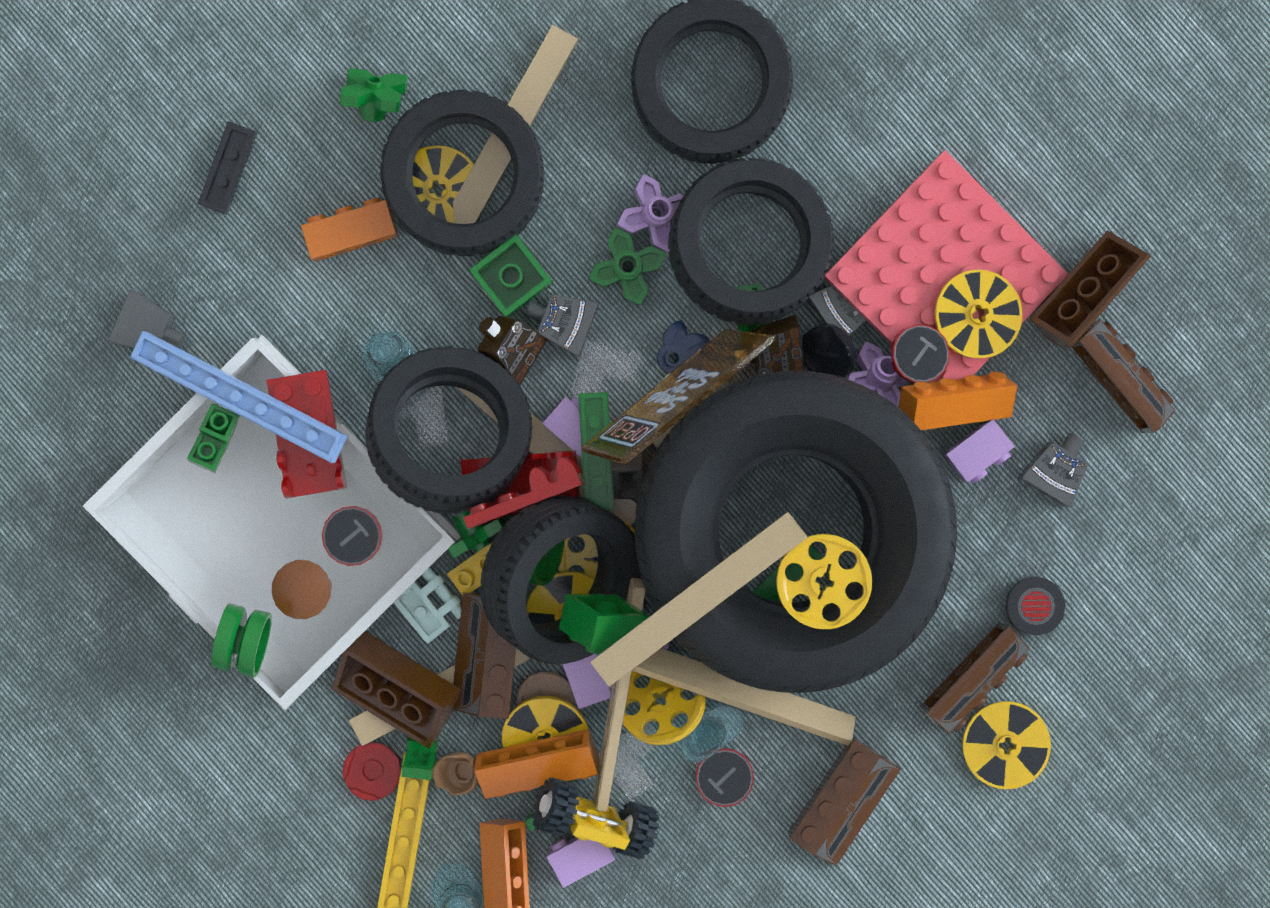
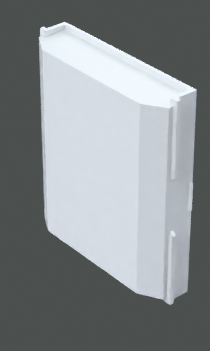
M263 335L258 339L252 338L220 369L268 394L266 380L301 374ZM196 393L83 507L169 593V597L214 639L223 611L229 603L245 607L247 619L254 610L271 613L272 625L267 650L260 671L253 679L286 711L451 545L460 539V536L456 529L440 513L425 511L422 507H414L412 504L406 503L403 498H399L395 493L391 492L387 488L388 485L383 484L380 477L376 474L375 467L372 466L368 456V448L336 416L337 431L348 436L341 449L347 488L286 499L281 490V481H283L282 471L279 469L276 461L278 447L275 433L241 415L216 473L188 462L187 457L200 433L199 428L211 404L214 403L223 407ZM357 506L365 508L376 516L382 527V543L379 551L371 560L361 565L347 566L337 563L328 555L323 546L322 530L324 523L333 512L342 507ZM295 560H309L318 564L327 573L328 578L332 582L331 597L327 606L318 615L308 619H293L283 614L275 605L272 597V582L277 571L285 564Z

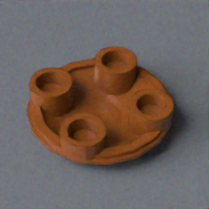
M295 560L285 564L277 571L272 582V597L275 605L283 614L293 619H308L318 615L327 606L331 597L332 582L328 578L327 573L318 564L309 560Z

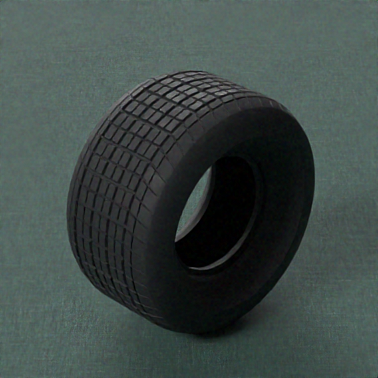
M779 371L761 374L718 390L716 394L713 393L702 400L673 426L658 446L645 472L636 506L635 548L639 571L648 597L655 611H657L724 560L719 542L721 511L729 492L744 474L764 461L785 455L810 457L830 466L850 485L857 497L862 512L864 530L860 551L867 559L872 575L871 594L862 612L851 622L841 627L816 629L794 619L781 602L760 597L742 586L677 635L675 639L690 654L712 670L731 680L751 687L786 693H806L834 689L869 676L892 662L916 640L934 616L946 592L955 560L957 520L953 494L944 467L927 437L909 416L879 393H875V391L854 381L821 372ZM858 582L849 583L845 589L846 596L852 600L860 598L863 593L862 585ZM810 601L792 602V607L798 612H803L809 607ZM829 603L823 607L822 615L825 620L834 621L839 617L840 609L836 604Z

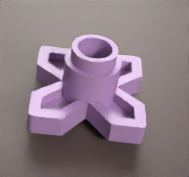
M644 174L634 189L640 207L625 209L616 226L630 235L648 228L651 245L668 253L670 251L668 249L670 221H672L684 195L679 193L669 198L662 196L659 182ZM652 210L656 211L659 217L655 216Z
M865 342L856 359L862 371L851 373L848 380L861 384L875 391V393H879L898 407L900 391L897 387L909 386L910 382L902 379L893 369L891 356H884L881 348Z

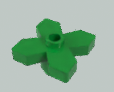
M350 68L347 74V86L342 87L340 92V105L359 107L362 119L368 122H380L384 120L387 112H399L402 94H405L407 89L408 76L390 73L379 77L372 75L368 70Z
M614 228L607 241L614 260L596 263L589 279L603 288L621 280L625 299L641 305L649 291L642 273L659 270L666 258V253L652 245L634 252L631 235L619 228ZM625 262L633 264L634 268L631 272L623 271L622 265Z
M463 511L452 519L456 524L454 528L459 534L461 541L448 548L452 558H456L471 548H474L477 552L491 544L488 538L498 533L505 525L502 517L488 525L484 523L469 529L463 517L471 515L470 511Z

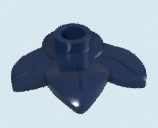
M682 320L672 323L663 334V347L657 354L658 366L662 371L670 374L677 372L682 374L684 370L689 368L697 369L696 371L706 370L700 358L702 357L701 352L708 350L709 337L700 333L687 334ZM670 353L676 356V362L674 364L670 363L668 360V356Z

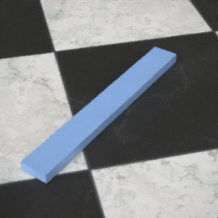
M142 331L130 356L133 360L330 463L336 462L348 437L149 332Z

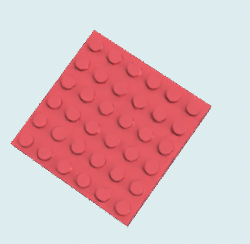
M944 150L826 272L824 279L892 345L895 336L910 326L922 324L937 329L934 318L937 297L944 285L960 273L981 269L992 271L1005 278L1014 287L1020 298L1022 323L1068 276V273ZM975 306L976 312L972 313V317L974 319L979 318L980 322H982L981 316L985 315L983 309L978 310ZM950 349L949 363L945 372L931 382H938L943 378L960 379L966 375H974L990 357L983 359L968 358Z

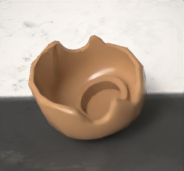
M464 751L448 752L435 763L432 774L436 787L447 790L451 796L470 793L479 783L474 772L476 759Z

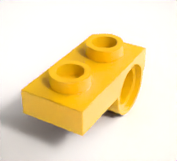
M491 544L482 548L447 573L462 596L463 592L471 593L481 586L483 564Z

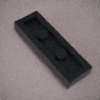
M229 121L227 122L199 198V205L225 215L228 214L257 136L256 131Z

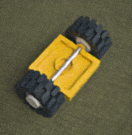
M550 777L549 780L546 779L544 781V786H540V794H536L535 797L537 802L533 804L535 812L532 813V818L534 819L532 823L536 830L563 836L565 832L571 829L572 834L580 840L586 841L589 839L599 842L607 848L616 849V853L636 859L645 858V855L650 853L649 847L653 848L655 844L653 839H657L658 835L655 831L659 829V823H656L659 820V815L656 814L657 810L653 809V807L630 801L628 804L623 805L624 810L620 809L618 815L616 808L608 806L607 811H597L594 801L578 797V787L573 783Z

